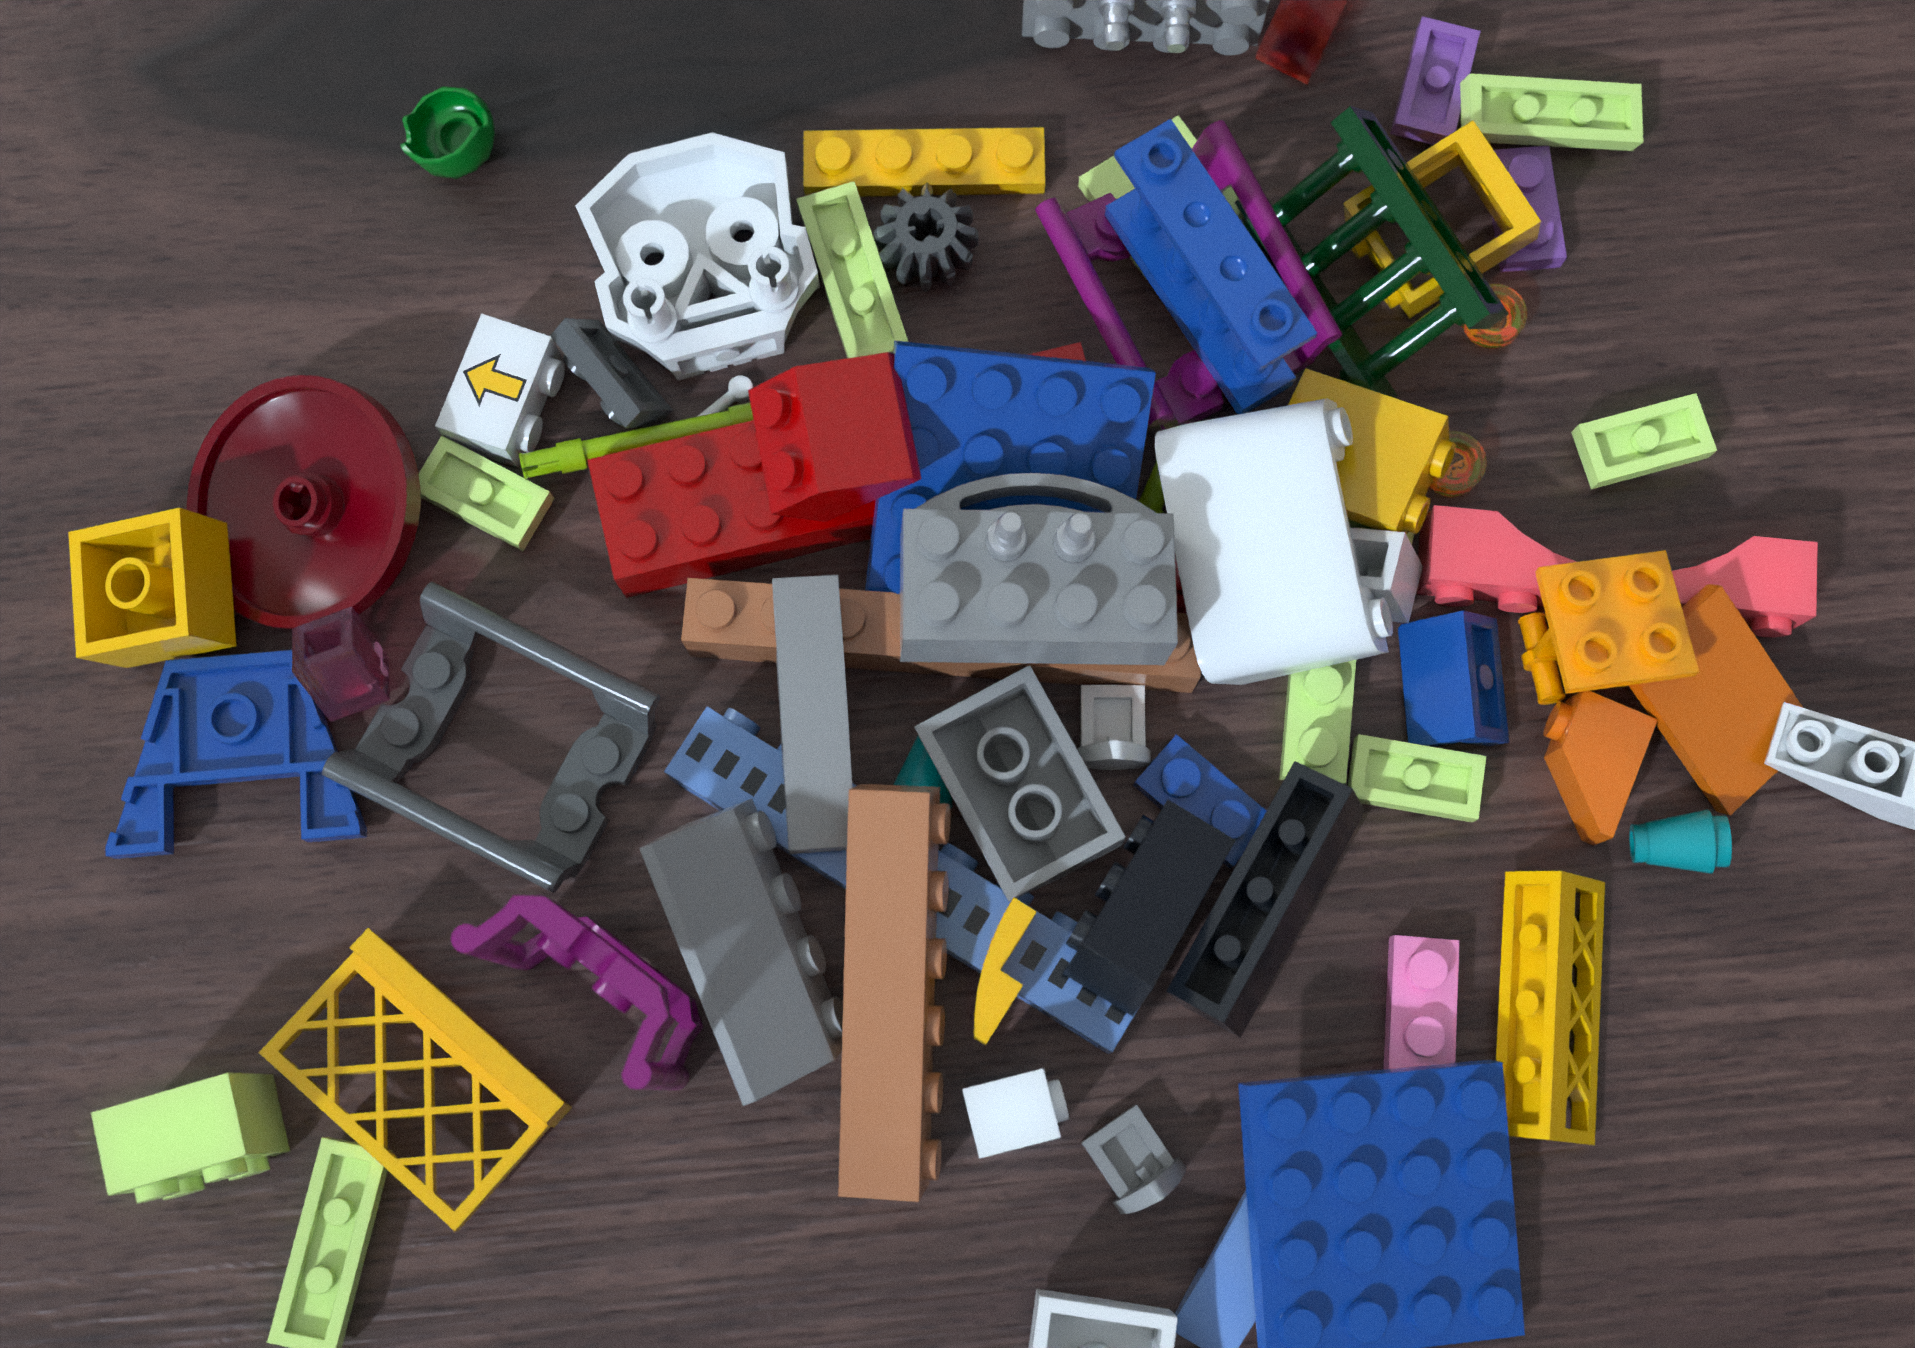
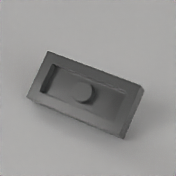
M565 318L550 335L565 353L563 359L567 367L575 375L586 380L602 399L600 404L603 411L617 424L625 428L660 425L673 411L618 342L612 340L608 330L599 320Z

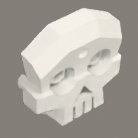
M709 133L628 154L575 205L605 271L594 282L605 325L612 340L620 341L646 352L671 371L677 380L704 374V371L708 370L713 372L728 368V365L731 364L736 366L751 362V359L754 358L759 360L784 353V344L797 313L813 292L820 288L818 271L806 228L793 225L785 152L716 133ZM740 230H750L754 233L753 237L746 242H737L733 239V236ZM659 252L664 255L663 260L659 264L648 265L644 263L645 258L651 253ZM711 292L718 297L716 299L708 300Z

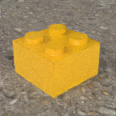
M179 507L68 532L76 658L131 668L236 647L228 526L226 522Z

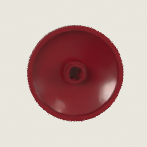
M293 375L273 379L258 385L235 400L220 415L204 438L192 467L187 493V510L227 523L234 610L260 624L295 630H317L341 624L361 614L383 596L401 572L410 554L418 528L421 507L420 480L415 456L405 433L393 415L381 403L362 390L333 379L314 375Z

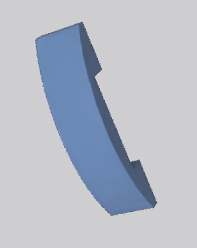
M1246 1190L1204 1268L1199 1267L1175 1312V1315L1178 1317L1176 1333L1200 1348H1239L1256 1321Z

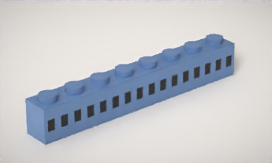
M706 707L665 769V774L674 783L719 811L752 798L757 812L763 811L773 826L776 836V847L789 854L781 744L775 749L757 738L756 735L761 728L732 708H728L722 716L711 708ZM948 843L943 846L941 851L938 850V871L948 872L949 892L946 911L937 912L936 938H945L947 954L981 974L991 940L1010 902H1008L998 882L994 885L974 872L979 864L974 858ZM847 850L789 854L846 890ZM1027 893L1016 899L1029 906L1034 897ZM1036 911L1034 919L1001 971L1023 984L1016 996L1017 998L1105 1053H1112L1133 1017L1063 974L1076 953L1074 949L1065 943L1078 922L1056 911L1052 919Z

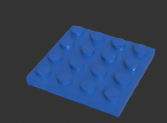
M894 340V369L902 380L922 479L876 499L866 591L900 594V534L903 509H915L933 497L957 486L983 478L1006 474L1043 473L1088 480L1112 488L1136 500L1156 372L1151 368ZM1035 495L1006 496L960 508V510H991L1013 505L1038 504L1060 506L1083 512H1104L1075 501Z
M1490 1059L1238 1083L1258 1348H1425L1525 1335L1503 1062Z

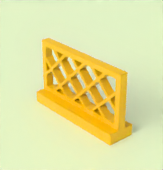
M367 928L349 947L353 953L260 1050L259 1054L451 1229L458 1232L549 1128H555L572 1107L383 938ZM357 974H360L375 988V1016L339 1019V993ZM386 999L403 1014L386 1015ZM327 1007V1020L313 1021ZM405 1023L417 1025L423 1031V1060L387 1063L386 1025ZM375 1026V1064L339 1066V1029ZM327 1030V1068L301 1070L283 1054L303 1031ZM434 1042L452 1058L434 1059ZM456 1066L465 1068L472 1075V1104L435 1107L434 1068ZM424 1069V1108L387 1111V1072ZM376 1073V1112L349 1114L339 1105V1076ZM327 1077V1093L311 1078ZM482 1085L494 1094L500 1102L483 1103ZM511 1110L529 1126L510 1149L484 1151L483 1112ZM473 1113V1152L436 1155L435 1116ZM424 1117L425 1156L398 1158L388 1149L387 1120ZM376 1121V1137L359 1122ZM500 1159L485 1176L484 1160ZM474 1161V1190L455 1210L437 1194L436 1164ZM425 1165L426 1183L408 1166Z

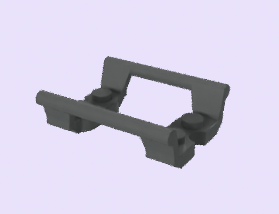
M430 582L424 588L420 597V606L426 625L401 668V671L409 679L410 689L408 695L396 705L381 703L356 749L331 754L323 767L322 775L555 893L564 880L570 877L575 878L589 860L610 821L603 815L600 808L602 794L613 785L622 784L628 786L646 754L657 727L655 709L659 703L660 695L455 592ZM478 633L591 689L601 711L604 713L597 727H592L581 733L573 743L544 796L539 810L542 828L535 841L532 839L507 840L397 784L414 763L426 759L437 748L464 700L472 681L469 664L473 658L476 641L479 638Z

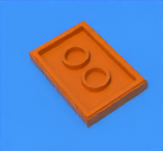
M1707 584L1682 607L1699 673L1693 677L1628 686L1649 716L1658 719L1656 726L1715 811L1731 816L1778 772V770L1765 765L1764 762L1782 704L1786 702L1802 708L1803 706L1721 585Z

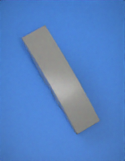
M838 575L772 578L789 854L847 850L848 791L852 788Z

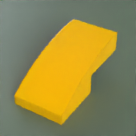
M1013 897L1002 916L991 940L977 989L974 1012V1039L984 1045L989 1041L1023 984L1001 971L1036 915L1035 910Z

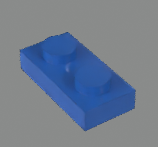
M1177 734L1133 784L1135 788L1160 809L1163 808L1167 800H1170L1236 840L1223 862L1230 869L1241 858L1266 813L1263 807Z

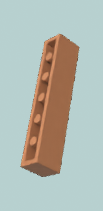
M860 784L848 791L838 1197L919 1202L930 1180L938 1181L940 1175L941 1140L931 1139V1113L940 1114L943 1074L932 1071L933 1046L941 1047L943 1044L945 1009L944 1006L934 1005L935 979H944L947 943L945 938H936L937 912H945L947 908L949 879L947 871H938V845L948 844L950 835L949 804L940 803V787Z

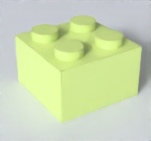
M225 1073L91 1113L108 1196L135 1193L137 1204L160 1198L169 1200L204 1190V1181L205 1184L228 1178L229 1181L268 1171L270 1170L269 1157L290 1151L273 1074Z

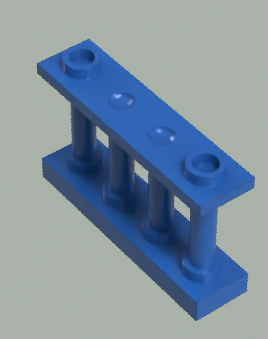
M1172 119L1167 120L1116 150L1114 158L1135 189L1106 205L1104 216L1236 413H1248L1291 387L1296 376L1283 357L1314 339L1317 331Z

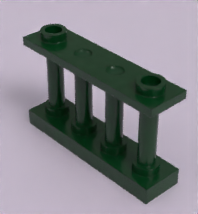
M1349 106L1330 122L1342 139L1337 143L1338 151L1273 205L1271 204L1342 332V336L1328 345L1343 367L1339 371L1341 380L1395 398L1398 395L1385 375L1455 323L1459 326L1466 324L1468 329H1490L1509 315V313L1374 113ZM1353 170L1357 173L1363 171L1375 188V191L1370 194L1372 201L1304 254L1286 225ZM1238 199L1234 203L1245 218L1242 222L1260 250L1265 251L1266 249ZM1386 221L1391 224L1397 222L1409 239V242L1404 245L1406 252L1337 304L1319 277V274ZM1420 272L1425 275L1432 273L1444 291L1439 296L1440 304L1371 355L1352 327V324Z

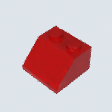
M885 352L795 366L748 390L771 515L826 522L922 479L902 380L894 369L893 353Z

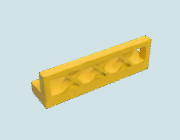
M1564 871L1505 872L1496 1061L1503 1062L1509 1137L1595 1145L1605 882ZM1576 892L1580 893L1579 922H1577L1575 917ZM1574 963L1577 968L1576 987L1572 983V966ZM1571 1029L1574 1032V1052L1572 1054L1569 1049ZM1569 1096L1572 1100L1571 1129L1566 1128V1108Z

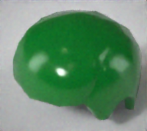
M442 86L423 96L409 115H405L402 120L406 132V142L400 144L402 151L433 176L457 179L478 170L489 159L495 138L493 116L487 103L482 98H479L477 94L466 88Z

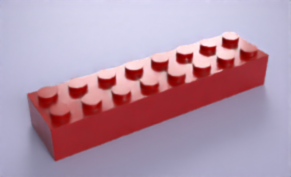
M1081 342L1028 354L1086 361ZM754 420L587 460L613 577L626 598L687 584V578L708 579L871 539L876 500L826 522L771 515Z

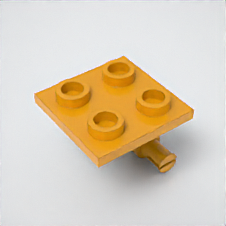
M1666 550L1538 567L1535 571L1545 614L1538 612L1524 615L1519 618L1518 624L1520 625L1526 652L1521 655L1524 670L1532 672L1538 704L1548 705L1562 701L1566 698L1565 693L1693 677L1699 673ZM1545 618H1547V622H1548V626H1549L1548 629H1547V625H1546ZM1557 665H1559L1565 693L1563 692Z

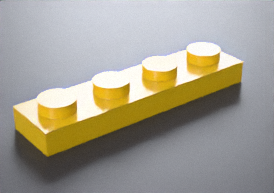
M1044 127L804 131V193L807 196L854 181L859 196H898L902 188L913 196H921V189L926 182L932 186L933 195H943L951 188L956 195L1044 194Z

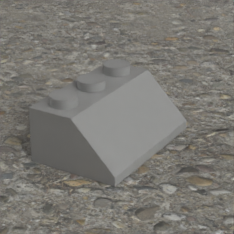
M1030 665L914 726L1008 902L1012 901L1013 897L1019 898L1061 879L1122 846L1126 838Z

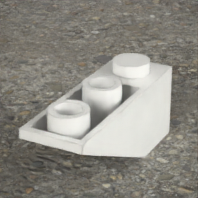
M1786 702L1782 704L1765 758V765L1878 819L1915 830V742Z

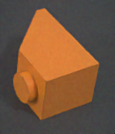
M1592 691L1578 692L1566 700L1565 703L1558 701L1547 719L1543 735L1551 739L1544 759L1581 841L1594 846L1614 837L1658 719Z

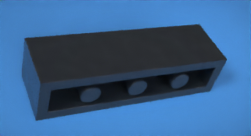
M1294 761L1166 991L1185 1008L1241 1038L1365 812L1353 788Z

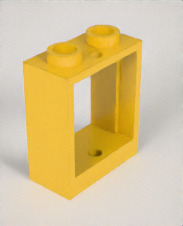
M1474 120L1407 162L1423 187L1428 186L1459 166L1503 232L1469 254L1481 273H1484L1538 239L1541 220ZM1370 185L1343 203L1345 221L1349 220L1372 201L1370 194L1375 191L1373 185ZM1376 230L1351 249L1358 259L1367 254L1378 272L1395 261V258ZM1432 277L1415 289L1409 281L1384 301L1391 309L1400 304L1410 319L1439 301V296L1444 291L1436 279Z

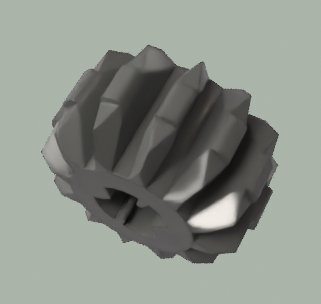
M928 182L921 189V197L914 198L910 192L902 188L898 193L899 207L884 204L880 211L881 221L884 225L878 226L874 231L875 244L883 248L879 254L883 268L885 270L897 268V281L901 286L910 282L914 276L920 277L921 289L926 293L931 289L932 278L937 276L943 283L951 287L952 283L955 282L954 268L969 270L973 264V255L969 250L978 246L979 237L978 230L970 226L973 223V211L969 205L956 207V194L952 188L939 198L933 197V189Z

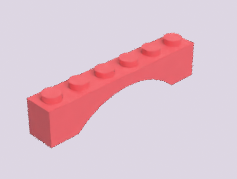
M1434 505L1428 512L1420 529L1418 558L1423 568L1416 594L1435 596V603L1444 606L1463 607L1472 605L1474 600L1498 602V609L1506 612H1533L1537 610V606H1543L1535 574L1537 568L1577 561L1556 554L1526 536L1498 511ZM1753 536L1724 555L1697 566L1673 570L1672 574L1681 607L1707 584L1721 585L1748 626L1751 627L1755 636H1789L1792 634L1793 629L1816 617L1818 542Z

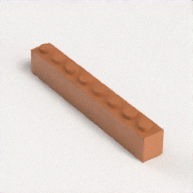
M687 578L681 641L690 656L776 663L772 584ZM839 589L845 668L1004 679L1030 665L1039 682L1073 685H1145V690L1192 693L1201 677V669L1197 662L1187 613H1177L1178 644L1165 665L900 662V594L894 592Z

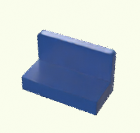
M1463 610L1401 624L1398 628L1408 743L1431 747L1458 742L1486 747L1509 743L1497 619Z

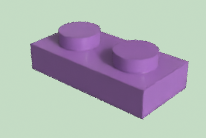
M1422 16L1416 30L1390 134L1435 145L1456 131L1461 112L1460 82L1470 74L1480 35L1479 30Z
M1549 145L1494 150L1541 220L1538 239L1499 263L1500 273L1561 267L1567 259ZM1492 217L1496 238L1503 232Z

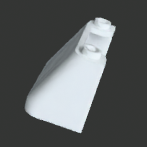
M1328 398L1183 424L1158 431L1155 436L1156 460L1167 513L1174 514L1175 555L1194 650L1202 674L1212 684L1245 685L1389 652L1386 637L1393 634L1391 613L1383 597L1375 599L1370 589L1362 587L1336 462L1344 460L1345 447L1353 444L1352 428L1343 407L1337 408L1336 402Z

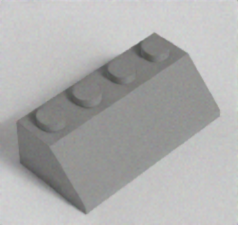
M752 798L682 825L639 848L743 1106L756 1102L834 1061L842 1052L843 1002L837 996L832 998L823 973L826 971L824 953L818 940L813 935L807 936L798 914V911L801 909V898L798 888L788 873L782 874L773 849L776 847V836L773 826L763 811L757 812Z

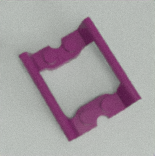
M1219 120L1209 125L1202 132L1192 150L1222 194L1223 191L1232 187L1286 287L1317 331L1314 339L1283 357L1294 375L1314 363L1321 351L1327 345L1342 336V332L1225 121ZM1110 192L1069 212H1066L1055 197L1043 201L1036 207L1035 211L1116 364L1147 367L1091 261L1098 258L1104 261L1115 262L1131 256L1104 216L1106 205L1115 201L1116 198ZM1195 350L1182 355L1174 361L1167 376L1157 381L1155 379L1148 420L1150 427L1160 425L1161 429L1165 430L1183 424L1198 422L1221 411L1224 403L1222 390Z
M513 895L501 911L479 927L471 924H462L453 930L451 943L456 951L523 971L534 968L549 956L569 970L578 960L599 977L591 988L607 1002L625 1014L634 1005L647 1015L642 1022L622 1070V1079L626 1086L638 1090H681L689 1082V1073L683 1064L693 1040L704 1027L696 999L647 963L595 920L587 916L577 918L559 903L546 896ZM529 922L542 931L526 943L510 939L527 926ZM674 1021L678 1022L679 1024L674 1029L660 1062H655L666 1031Z

